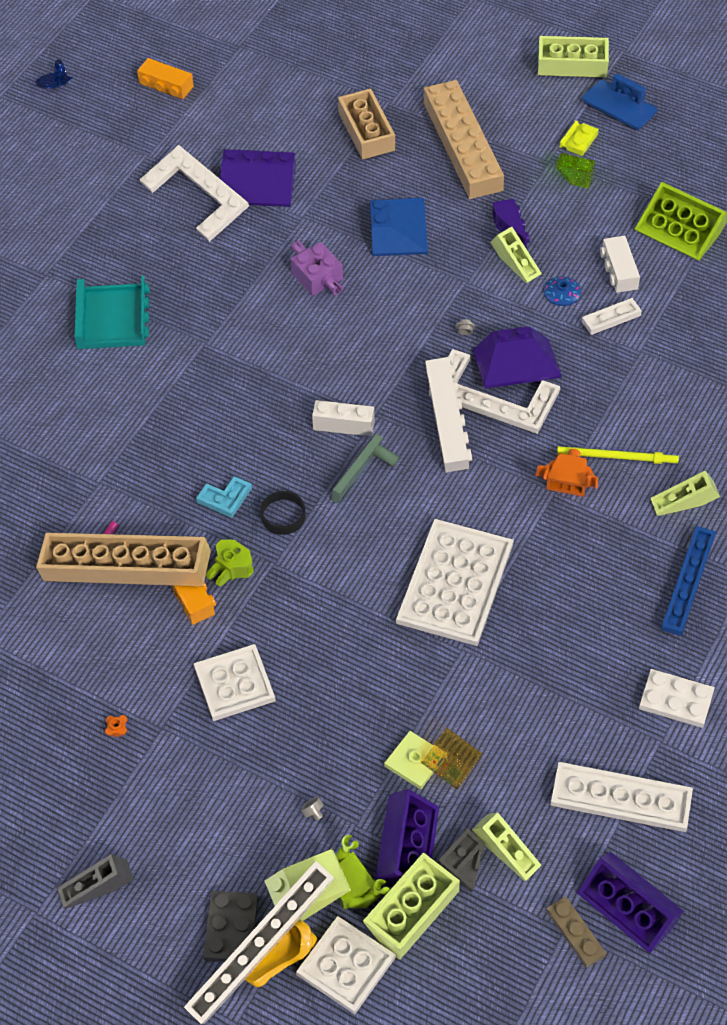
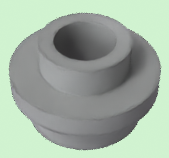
M468 319L460 320V322L456 323L458 334L471 335L475 329V324Z

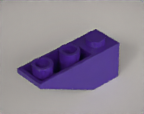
M514 199L493 202L492 216L496 228L503 232L513 227L527 249L530 237L529 233L525 232L524 219L520 218L521 211L519 205L516 206Z

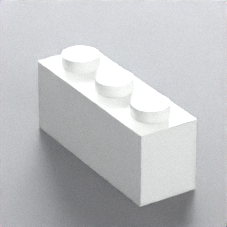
M619 236L603 239L600 255L601 258L605 259L606 272L610 273L611 286H614L616 293L637 290L640 275L626 237Z
M315 400L312 414L313 430L372 437L375 422L374 407Z

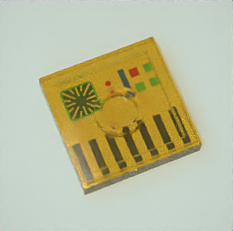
M446 727L421 763L457 790L482 753Z

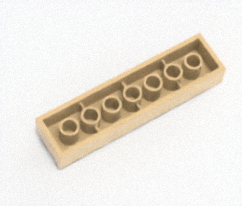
M453 80L424 87V105L468 198L473 199L503 191L504 174L458 81Z
M46 533L36 568L43 581L203 586L211 550L205 537Z

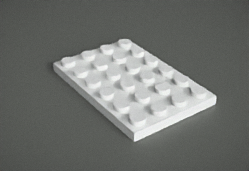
M434 519L396 618V624L478 646L514 540Z

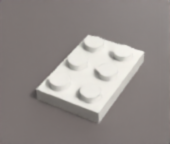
M651 669L639 709L703 728L715 687Z

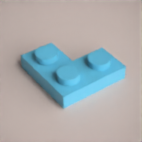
M235 476L224 491L206 483L196 500L198 504L232 518L251 491L252 484Z

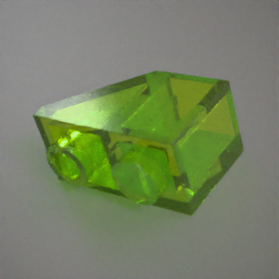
M561 153L555 168L572 185L589 189L594 178L596 161Z

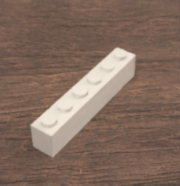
M449 357L425 361L445 473L469 469V461H472L471 449H466V444L469 443L467 431L463 432L462 428L465 426L464 414L460 415L459 409H462L461 398L456 397L459 389L457 381H453L452 377L455 376L454 364H450Z

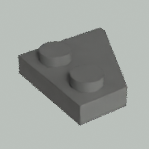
M467 828L437 863L459 879L460 884L472 892L475 888L485 842Z

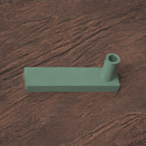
M375 434L333 489L332 501L337 504L340 502L374 456L395 467L400 457L381 446L383 437Z

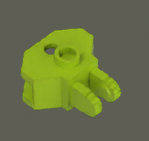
M220 540L216 544V563L208 570L206 577L211 580L221 573L216 579V584L219 587L223 586L229 579L233 581L235 578H249L254 573L250 550L236 540Z

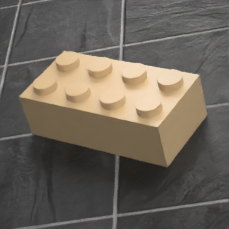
M372 89L338 97L339 115L362 160L395 151V134Z

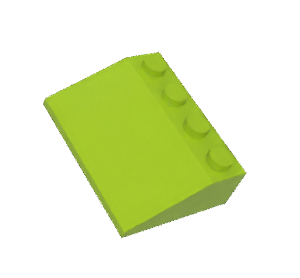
M661 182L634 230L700 261L725 227L727 212Z

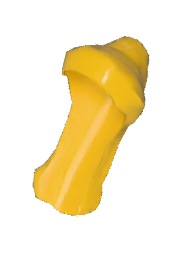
M299 919L245 980L254 987H262L270 978L284 968L303 959L317 943V937L311 932L308 924Z

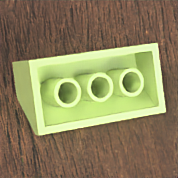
M422 853L363 922L379 943L395 953L396 957L400 960L457 895L460 880L425 853Z

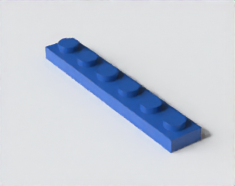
M696 526L662 624V631L682 636L715 539L716 531Z

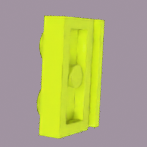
M576 120L560 141L559 147H565L568 151L583 156L597 137L599 129L584 123L579 124Z

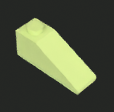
M513 227L498 234L490 242L498 256L525 283L542 274Z
M703 471L651 497V501L656 514L660 516L703 506L719 498L720 495L714 480L706 471Z
M498 812L487 814L472 829L485 842V846L524 881L541 866Z

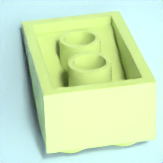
M332 849L286 867L266 879L265 884L274 906L278 904L315 861L330 873L335 880L304 913L300 920L304 921L351 891Z

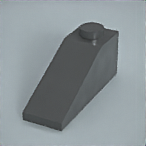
M110 854L57 889L64 909L114 892L134 879L127 859Z

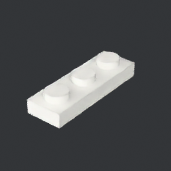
M633 298L582 317V323L590 335L637 318L641 316L642 311Z

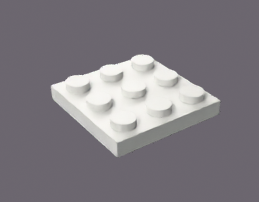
M255 644L194 663V668L213 721L276 701Z
M337 916L298 968L296 975L355 1015L392 964L396 954Z

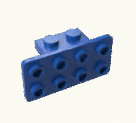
M618 73L613 76L612 84L605 80H599L582 97L583 102L636 130L641 129L657 113L655 106L644 101L646 88Z

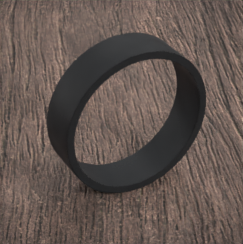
M274 492L267 496L261 504L262 523L272 533L279 535L291 534L299 530L305 522V504L301 497L293 492ZM278 500L293 501L303 510L301 517L295 523L287 526L271 524L264 517V512L271 503Z

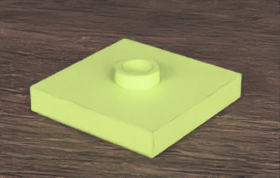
M409 731L386 760L384 767L421 790L437 770L435 767L440 759L443 758L442 762L444 761L446 753Z

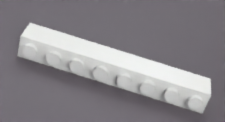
M315 861L184 1008L201 1024H205L330 886L335 878Z

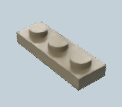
M566 896L546 908V912L585 968L606 957L605 950Z

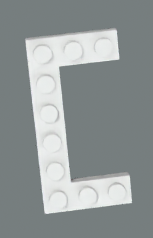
M179 145L140 179L141 184L153 193L179 170L218 202L221 206L196 227L197 231L209 242L249 207L245 199Z
M452 349L448 357L450 364H454L455 376H452L453 381L458 383L470 361V355ZM541 381L528 408L458 384L459 392L456 393V397L461 398L463 408L538 434L560 392V386Z

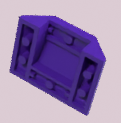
M530 326L493 331L473 349L485 389L557 379L562 376L549 339Z

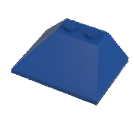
M424 198L370 200L373 256L428 254Z

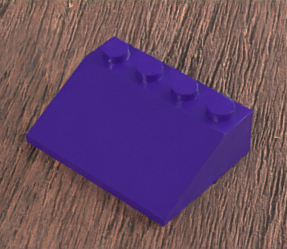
M224 149L220 180L245 199L249 205L291 207L296 172L295 153Z

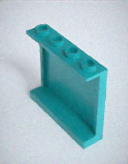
M144 275L141 276L140 284L86 287L84 279H77L75 341L77 349L146 345V338H149V326H146V323H149V312H146V309L150 308L149 297H146V294H150L149 283L145 282Z

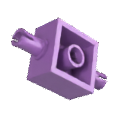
M299 240L291 245V249L297 254L290 258L291 273L312 296L326 288L333 295H337V292L339 294L342 292L343 286L338 282L343 280V265L322 242L309 249Z

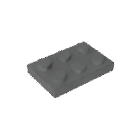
M211 892L204 961L225 962L255 929L258 893Z

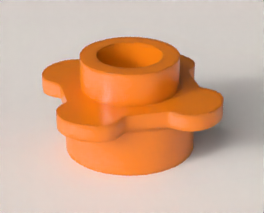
M124 715L120 717L108 716L106 718L107 728L105 733L108 736L114 737L125 735L127 733L125 723L128 721L127 717Z

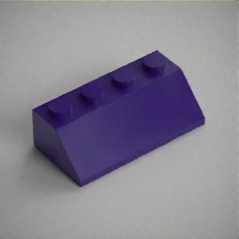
M409 789L389 794L375 879L385 880V884L393 887L422 853H425L432 859L439 806Z
M612 852L599 858L577 892L578 895L649 954L669 934L685 912Z

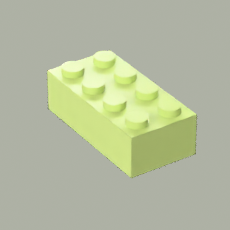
M539 36L538 75L607 77L609 38Z

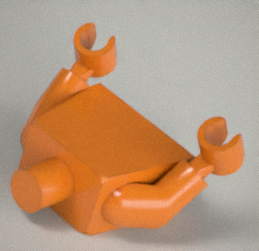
M570 449L568 455L558 454L556 460H551L545 466H537L535 477L541 476L544 480L547 479V490L584 497L585 488L595 487V489H598V477L594 475L591 467L587 466V460L580 457L581 453L577 449Z

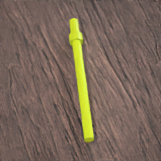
M558 446L557 454L568 455L570 449H577L581 453L580 456L651 461L654 464H662V462L678 464L679 456L664 455L663 452L651 454Z

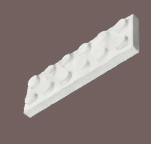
M559 762L551 806L686 832L693 788Z

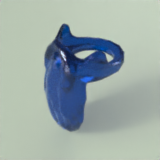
M58 59L54 65L55 72L37 79L36 85L44 89L57 88L66 85L73 77L67 75L63 62Z

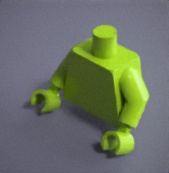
M345 835L342 839L343 847H340L335 855L351 891L338 898L337 901L343 909H366L380 897V894L386 895L390 888L384 887L381 889V886L386 883L385 880L377 879L374 882L355 853H350L349 851L358 847V841H353L350 846L349 840L352 838V835Z

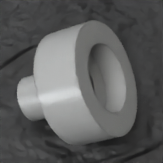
M317 796L302 805L300 811L305 818L313 816L315 821L323 817L320 809L324 804Z

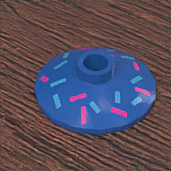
M559 276L547 281L544 286V295L552 304L568 306L578 301L581 296V287L574 279Z

